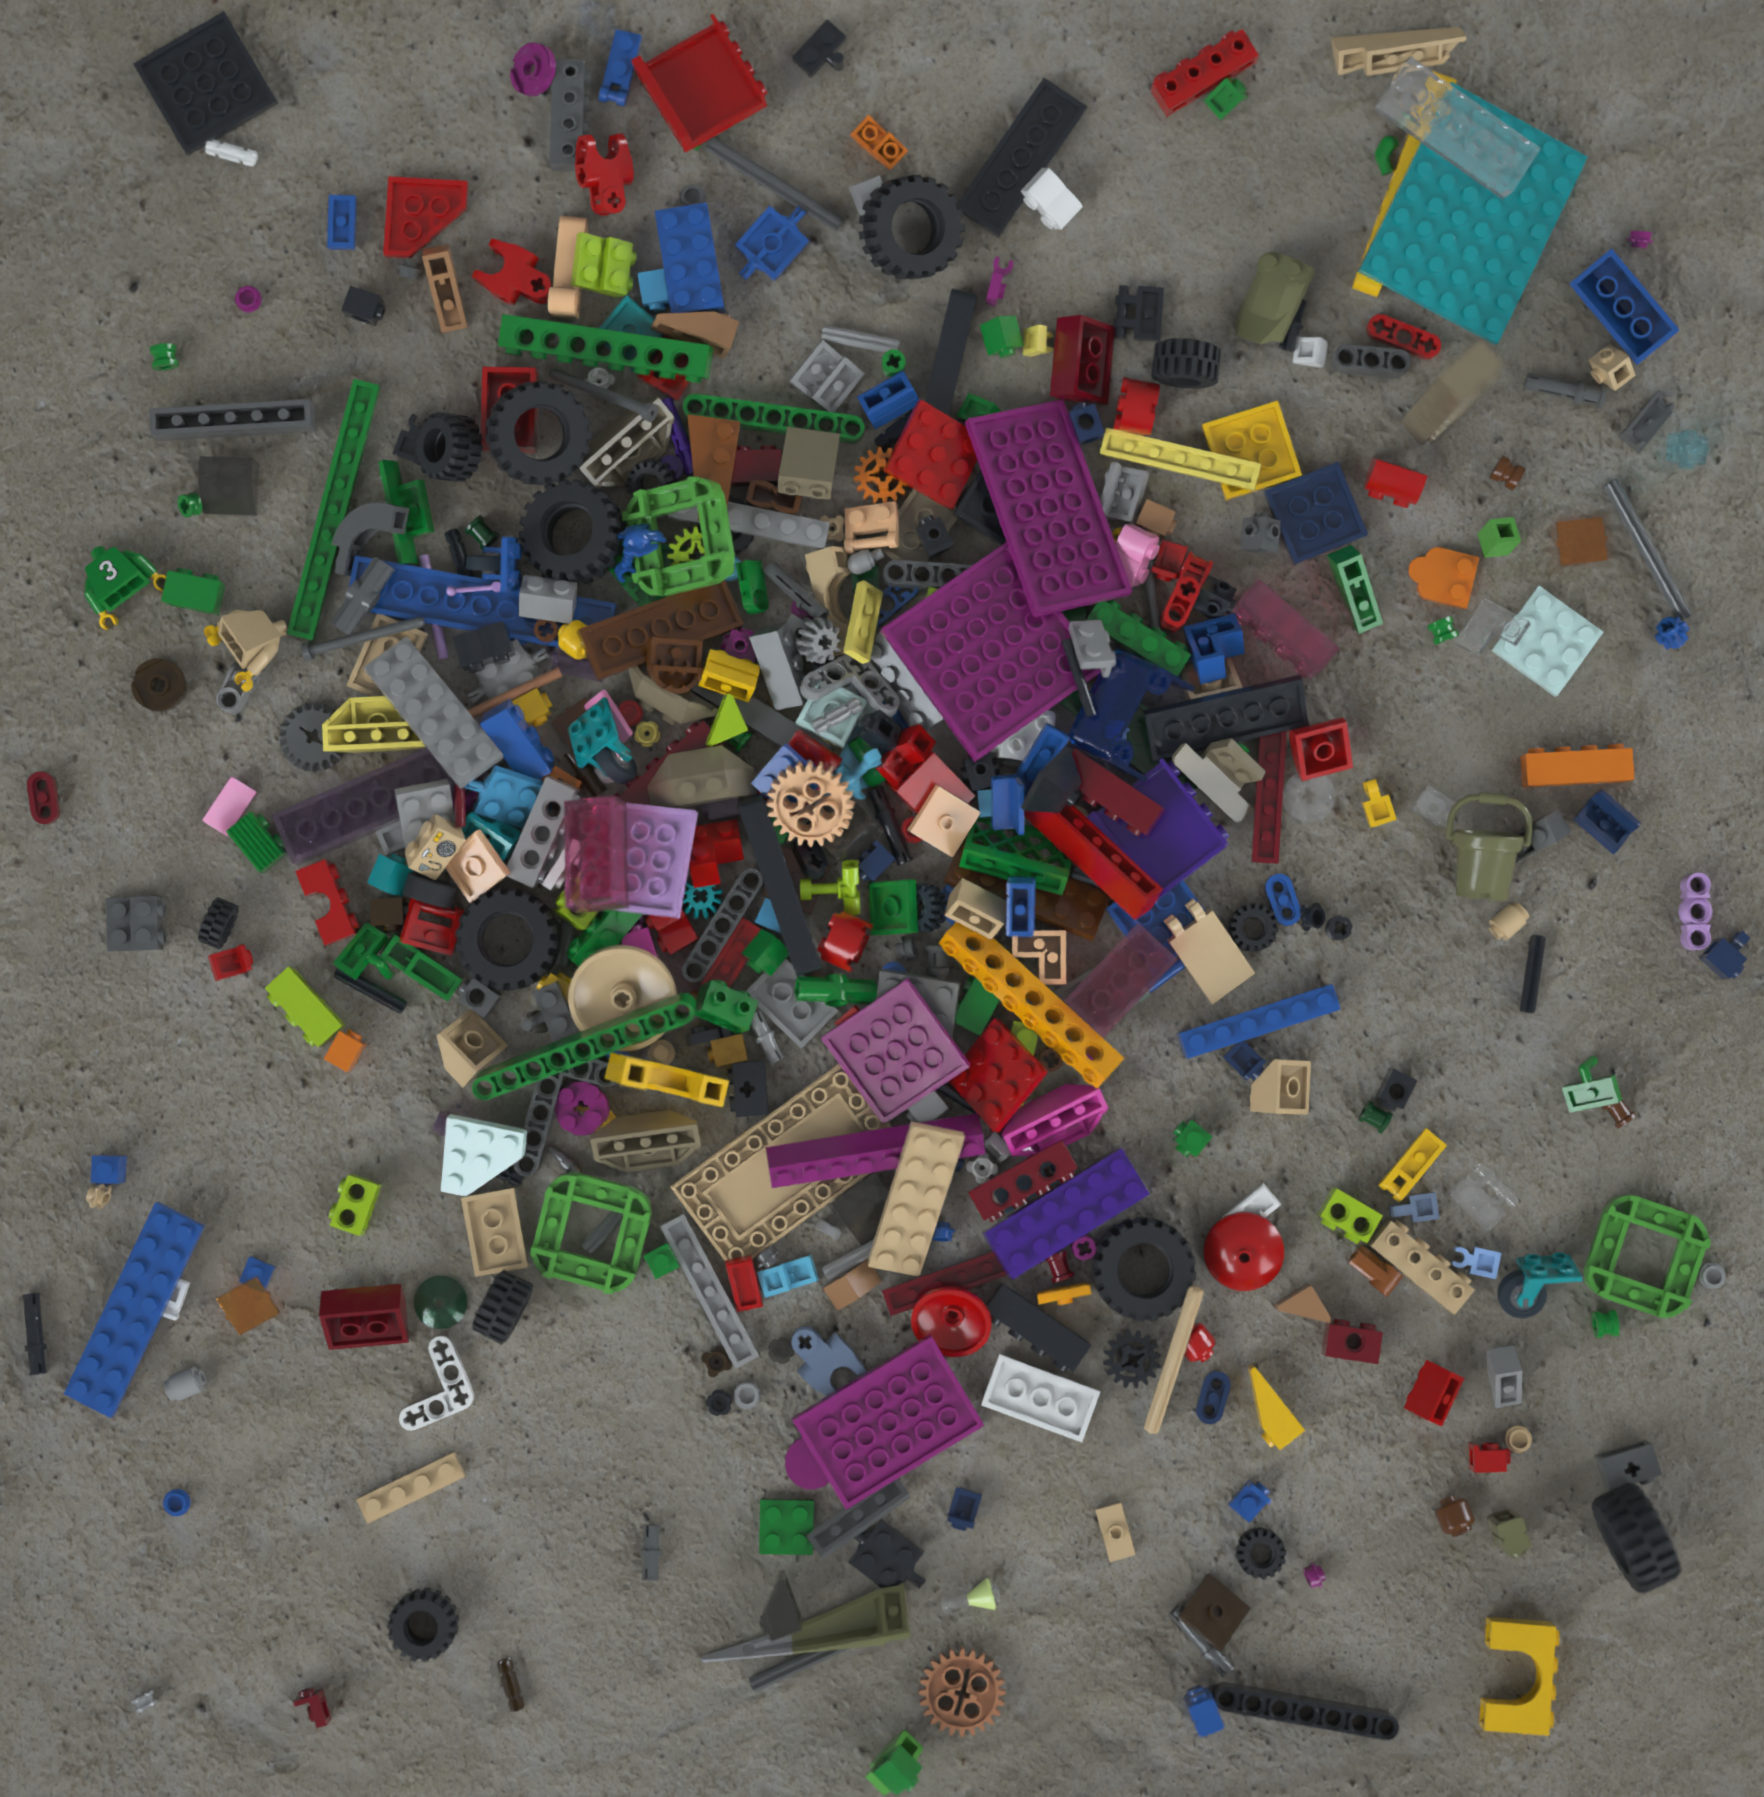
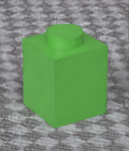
M1514 517L1490 519L1477 534L1484 558L1509 555L1521 541Z

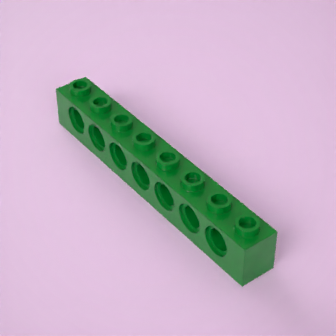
M502 314L498 346L505 349V353L509 355L521 356V352L531 353V358L546 360L548 355L557 357V362L572 364L574 359L582 361L583 366L598 368V363L607 364L609 370L621 372L624 371V367L633 368V373L649 376L650 371L659 372V377L666 379H675L676 375L686 376L685 381L692 383H701V379L709 380L714 351L713 347L705 344ZM532 331L534 335L533 341L525 345L523 337L527 332ZM558 335L559 344L556 348L551 349L549 347V340L552 336ZM579 339H584L585 348L577 353L574 345ZM609 343L611 345L610 353L607 356H601V346ZM630 347H635L637 350V355L633 360H627L625 355ZM656 351H661L663 354L662 361L658 364H653L651 361L652 354ZM681 355H687L689 358L688 365L684 368L677 366V360Z

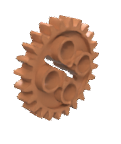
M961 1646L959 1654H955L951 1647L949 1650L950 1656L946 1657L944 1653L939 1652L941 1661L938 1662L932 1658L931 1664L933 1669L924 1668L928 1678H920V1683L926 1687L918 1689V1693L926 1697L920 1700V1705H928L924 1710V1715L933 1714L930 1723L933 1725L939 1721V1731L942 1732L947 1726L949 1727L950 1736L957 1729L960 1732V1736L964 1737L965 1730L969 1729L971 1735L974 1736L975 1727L978 1726L984 1732V1722L986 1721L993 1725L994 1721L991 1715H1001L996 1706L1005 1705L1004 1700L999 1698V1696L1005 1695L1006 1689L999 1688L998 1686L1004 1684L1005 1681L1004 1678H996L1001 1672L1000 1668L991 1669L994 1664L993 1659L984 1662V1652L976 1657L974 1648L970 1650L969 1654H965L964 1647ZM969 1668L970 1674L966 1681L967 1693L963 1694L959 1714L955 1715L954 1710L958 1702L957 1690H961L965 1670ZM950 1669H956L959 1671L960 1676L957 1680L950 1681L945 1677L946 1672ZM981 1676L985 1678L986 1683L983 1687L976 1688L971 1684L972 1679ZM944 1695L950 1696L953 1702L950 1706L943 1707L938 1703L940 1697ZM968 1703H976L979 1706L978 1711L974 1714L966 1713L964 1708Z

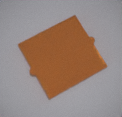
M1603 517L1556 522L1558 539L1556 546L1559 547L1561 566L1608 560L1606 549L1608 537L1604 533Z
M257 1276L216 1298L226 1314L225 1319L230 1320L239 1335L280 1313L270 1297L271 1293L265 1290Z

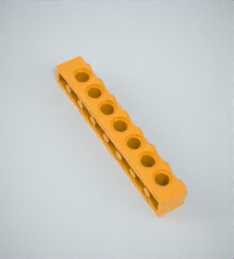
M956 922L938 943L943 947L946 954L954 957L967 973L977 978L988 992L993 993L1002 1001L1006 1009L1014 1012L1027 1028L1032 1029L1038 1034L1048 1047L1053 1048L1066 1064L1075 1068L1082 1075V1078L1096 1089L1125 1059L994 938L989 939ZM966 945L971 946L974 951L970 950ZM986 963L991 964L994 969L988 967ZM1006 981L1010 982L1013 987L1009 986ZM1026 999L1030 1000L1033 1005H1030ZM1046 1017L1051 1019L1053 1023L1048 1022ZM1066 1036H1069L1073 1042L1069 1041ZM1086 1054L1090 1055L1093 1060H1090Z

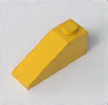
M1251 1364L1248 1366V1372L1259 1424L1264 1430L1261 1436L1270 1448L1275 1445L1279 1450H1282L1302 1434L1305 1429L1256 1367Z

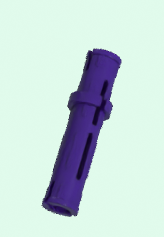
M666 398L662 402L674 416L670 435L676 448L674 452L676 456H679L687 477H692L694 474L690 440L673 398Z

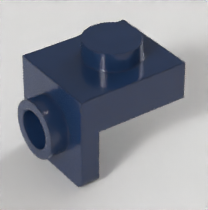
M1245 1041L1236 1043L1223 1056L1224 1060L1244 1080H1249L1250 1078L1255 1080L1265 1070L1262 1066L1266 1061Z
M956 1486L947 1514V1521L951 1522V1527L966 1531L967 1527L974 1528L975 1517L982 1497L981 1493Z

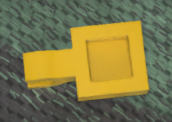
M1376 779L1363 782V787L1369 801L1362 802L1369 828L1397 820L1389 794L1380 795Z

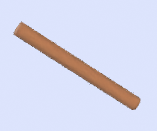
M559 667L467 711L473 718H477L509 698L512 701L536 688H540L563 677Z

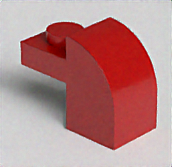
M920 724L908 727L901 731L895 749L883 754L882 764L877 766L876 770L893 787L900 785L911 765L926 760L936 741Z

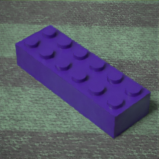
M1117 1148L1076 1173L1071 1179L1060 1183L981 1233L1010 1279H1014L1149 1195V1192L1123 1149Z

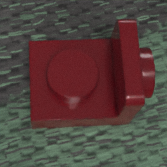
M314 1687L299 1691V1696L292 1701L293 1706L296 1707L309 1703L310 1706L307 1707L308 1716L311 1722H315L316 1729L327 1726L332 1719L323 1688L314 1691Z

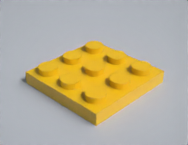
M1278 400L1202 424L1201 427L1209 452L1261 463L1255 491L1220 483L1225 501L1302 476Z

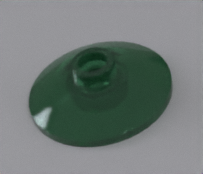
M434 1276L425 1280L418 1287L414 1296V1309L417 1317L426 1326L433 1329H447L456 1325L463 1318L467 1309V1295L462 1285L455 1279L448 1276ZM437 1298L443 1300L444 1306L442 1308L435 1306L434 1302Z

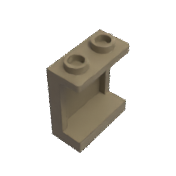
M787 427L778 478V492L816 499H831L840 434Z

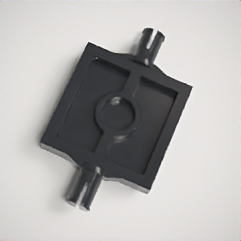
M882 1518L872 1530L866 1534L861 1532L854 1537L859 1542V1545L848 1563L880 1588L897 1586L908 1580L920 1589L925 1583L926 1579L914 1572L915 1564L924 1554V1551Z

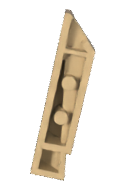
M1460 27L1341 36L1331 38L1338 75L1364 68L1366 76L1444 64L1450 58L1449 53L1459 42H1465L1466 35Z

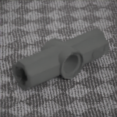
M374 557L360 579H356L349 587L344 597L346 600L330 623L351 636L364 615L368 614L375 607L380 598L381 590L395 570L379 558Z

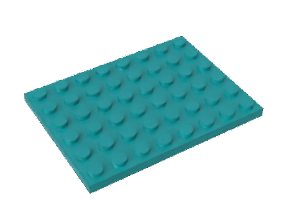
M1452 82L1449 83L1357 272L1381 283L1383 286L1493 345L1498 344L1588 156Z

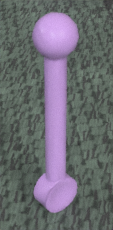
M495 581L492 585L459 588L449 586L446 592L449 596H454L456 593L486 590L500 592V582Z

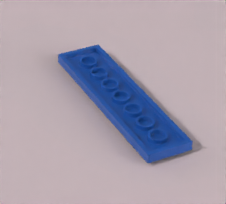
M160 1202L154 1203L67 1385L64 1395L109 1418L114 1417L205 1225Z

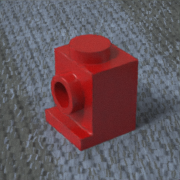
M1468 1442L1469 1469L1474 1473L1507 1472V1465L1511 1463L1509 1448L1498 1447V1443L1495 1442L1482 1443V1447H1479L1474 1442Z

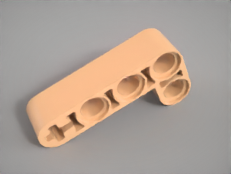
M560 216L553 287H550L548 294V311L551 317L579 319L582 289L570 285L577 233L584 232L588 234V218Z

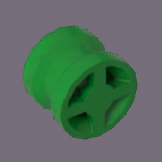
M162 343L149 348L150 354L154 358L152 362L153 370L167 371L179 367V362L175 359L177 351L175 344Z
M1452 616L1427 625L1428 631L1433 633L1434 638L1432 641L1434 645L1459 636L1458 630L1453 628L1452 623L1454 620Z
M1608 1310L1607 1313L1592 1312L1591 1322L1595 1338H1602L1604 1335L1619 1336L1620 1326L1616 1310Z

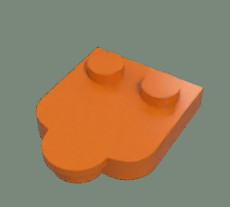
M1435 547L1430 549L1424 557H1417L1412 560L1408 567V574L1417 583V592L1421 598L1465 610L1468 606L1480 557Z

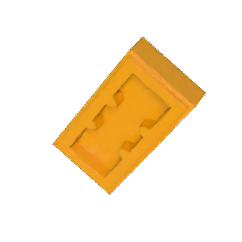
M1083 1282L1037 1291L1038 1304L1057 1301V1305L1069 1304L1073 1302L1075 1297L1090 1295L1091 1288L1089 1283Z

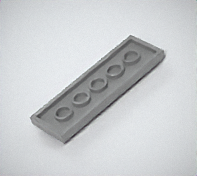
M405 637L364 666L368 676L460 789L504 758L502 752L408 637Z

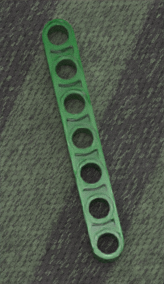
M691 394L683 402V410L687 419V414L740 421V429L786 435L787 427L797 428L793 425V421L798 417H803L808 422L805 427L800 429L822 431L819 428L820 423L826 420L831 421L834 427L828 432L840 434L839 442L856 444L864 437V423L861 418L855 415L702 394ZM693 403H700L703 406L702 410L697 414L688 411L689 406ZM720 406H724L729 409V412L725 417H717L714 414L715 410ZM752 410L755 416L752 420L745 421L740 417L742 412ZM772 413H776L781 416V421L778 424L772 425L767 422V417ZM855 424L860 428V431L856 435H849L845 429L848 425Z

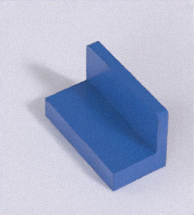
M1017 774L991 776V823L993 830L1015 829L1018 835H1024V810L1021 808L1024 802V785Z

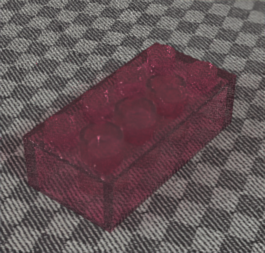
M1259 579L1232 610L1241 625L1246 626L1248 624L1255 630L1253 634L1258 640L1264 644L1269 642L1275 648L1273 650L1274 653L1284 661L1290 660L1295 665L1294 670L1303 678L1308 676L1312 679L1340 649Z
M616 796L564 801L566 908L576 913L627 909L626 802Z
M1138 922L1067 995L1063 1002L1104 1038L1178 959Z

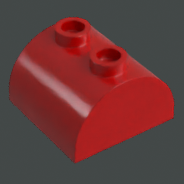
M1372 457L1364 489L1369 490L1367 495L1369 497L1383 501L1384 496L1394 498V505L1408 509L1409 504L1416 505L1428 476Z
M1344 717L1289 731L1292 757L1302 781L1353 768L1348 726Z

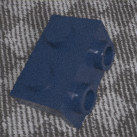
M1602 789L1586 801L1573 819L1612 854L1619 851L1630 834L1641 825L1640 821L1632 813L1624 809L1611 795Z

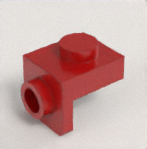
M1162 539L1155 565L1152 566L1151 572L1157 573L1156 578L1171 582L1172 578L1177 579L1189 546Z
M244 944L208 956L216 982L245 974L252 969L251 965H253L252 954L249 949L246 950Z

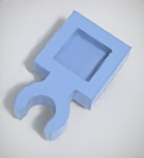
M1454 1247V1251L1462 1253L1463 1259L1460 1262L1451 1261V1265L1458 1268L1469 1265L1468 1273L1492 1279L1497 1278L1502 1253L1473 1247L1472 1254H1469L1465 1248Z

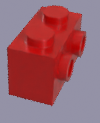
M1426 1359L1424 1365L1419 1370L1413 1389L1407 1396L1404 1409L1442 1427L1465 1378Z

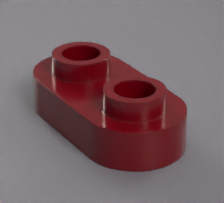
M35 772L27 780L31 816L37 823L50 825L57 821L60 815L56 781L49 773ZM42 781L47 783V787L44 790L39 788V784ZM49 807L51 812L45 817L43 810Z

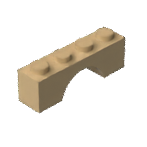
M830 546L805 554L807 562L806 570L812 585L811 592L815 594V599L830 611L826 619L832 621L833 626L840 629L837 634L843 640L837 643L840 651L833 652L834 658H839L845 655L843 651L850 620L844 616L840 609L838 593L841 583L851 572L848 569V558L844 547Z

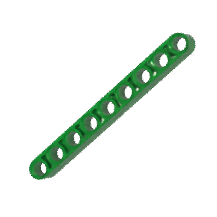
M680 993L487 1067L477 1074L472 1084V1092L480 1100H489L687 1024L694 1016L696 1001L692 995ZM680 1004L686 1005L690 1011L682 1013L678 1011L676 1006ZM660 1014L664 1017L665 1021L656 1022L653 1020L652 1015ZM636 1024L640 1030L637 1032L630 1031L627 1025ZM610 1033L615 1037V1040L607 1041L603 1038L602 1034ZM586 1043L589 1045L590 1050L584 1051L578 1047V1044ZM560 1052L564 1054L566 1059L558 1060L554 1057L553 1053ZM529 1062H537L541 1068L533 1069L530 1067ZM511 1071L517 1078L510 1079L506 1077L504 1072ZM480 1081H488L492 1087L485 1088L480 1084Z

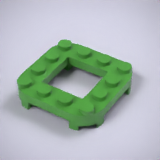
M687 477L688 479L649 490L640 489L633 493L634 496L630 500L627 510L622 512L623 522H628L629 526L649 524V528L646 530L658 531L656 517L697 507L705 556H702L701 559L665 568L660 542H651V544L657 543L658 548L649 554L641 557L634 555L636 573L631 574L635 584H638L649 595L670 596L721 583L734 573V548L726 500L719 483L700 477Z
M578 1172L560 1174L548 1186L544 1195L545 1199L531 1247V1257L535 1266L542 1273V1276L548 1279L554 1277L603 1290L605 1294H613L625 1289L632 1283L638 1271L652 1215L649 1197L635 1187ZM572 1201L623 1214L611 1263L560 1250Z
M1634 1195L1615 1196L1606 1204L1602 1211L1584 1266L1585 1284L1596 1295L1660 1318L1676 1316L1685 1309H1688L1692 1302L1690 1296L1706 1248H1710V1238H1708L1706 1227L1694 1215ZM1629 1223L1678 1239L1662 1289L1613 1273Z

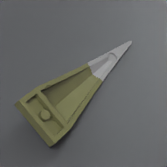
M903 1584L877 1589L801 1623L704 1655L700 1659L706 1663L886 1645V1642L911 1638L905 1586Z

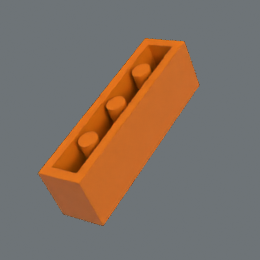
M1624 744L1607 745L1608 749L1598 750L1597 745L1581 746V751H1571V747L1554 748L1555 752L1544 753V748L1528 749V754L1520 756L1522 788L1618 783L1635 780L1633 748H1624Z

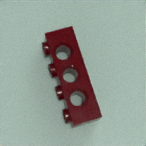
M1059 1140L971 1189L968 1193L983 1221L989 1218L990 1222H993L1005 1215L1004 1209L1010 1206L1017 1209L1028 1202L1026 1197L1036 1192L1037 1196H1040L1051 1190L1050 1184L1059 1179L1063 1183L1075 1176L1073 1171L1078 1169L1063 1140ZM1047 1161L1052 1162L1055 1166V1172L1050 1177H1044L1040 1173V1166ZM1021 1175H1028L1031 1178L1032 1183L1027 1190H1020L1016 1185V1180ZM997 1188H1004L1008 1192V1198L1003 1203H997L993 1200V1192Z

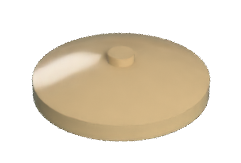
M616 945L594 952L579 965L570 983L568 1003L576 1026L580 1031H584L677 995V991L669 970L657 957L637 947ZM660 1014L652 1015L653 1020L656 1022L665 1021L664 1017ZM636 1024L627 1025L630 1031L637 1032L640 1030ZM610 1033L602 1034L603 1038L607 1041L615 1040V1037ZM664 1033L617 1051H632L644 1048L658 1040Z

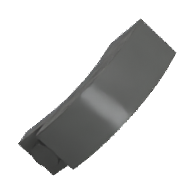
M368 503L351 511L342 520L333 537L332 545L340 547L336 558L335 573L351 576L355 555L363 557L365 546L374 534L380 531L404 534L410 508L385 503Z

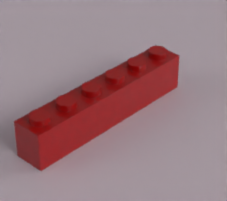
M1067 805L1060 813L1024 810V817L1134 920L1152 909L1163 888L1074 805L1072 807Z

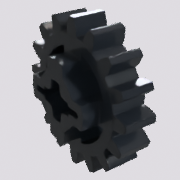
M1126 1329V1336L1122 1337L1119 1333H1116V1342L1108 1340L1111 1349H1104L1103 1353L1109 1356V1359L1103 1360V1364L1110 1365L1106 1373L1107 1375L1115 1374L1113 1379L1115 1383L1123 1380V1387L1127 1388L1129 1382H1132L1136 1389L1138 1388L1139 1381L1148 1385L1147 1377H1156L1153 1369L1160 1368L1161 1365L1155 1362V1359L1160 1358L1161 1354L1153 1351L1158 1345L1156 1342L1149 1344L1150 1335L1147 1334L1144 1338H1141L1140 1330H1137L1135 1335H1132L1130 1330ZM1136 1341L1143 1344V1346L1138 1348L1131 1347L1128 1342ZM1120 1347V1358L1114 1363L1115 1352ZM1132 1353L1134 1356L1138 1354V1357L1135 1358L1137 1363L1134 1365L1130 1362L1125 1363L1128 1360L1127 1354ZM1150 1356L1148 1367L1144 1370V1359ZM1130 1370L1133 1371L1136 1374V1376H1126L1120 1372Z

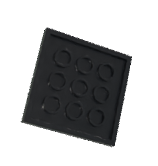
M224 11L133 63L187 156L205 147L207 141L217 140L279 104Z

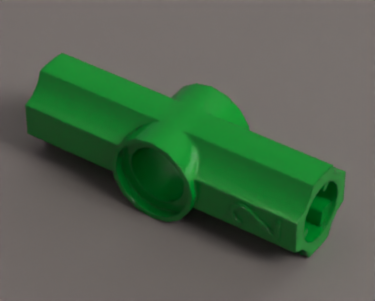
M830 974L824 978L799 976L796 978L794 996L797 1001L825 1002V1005L830 1007L845 1006L848 1003L870 1004L876 999L878 985L875 980L847 979V976L843 974Z

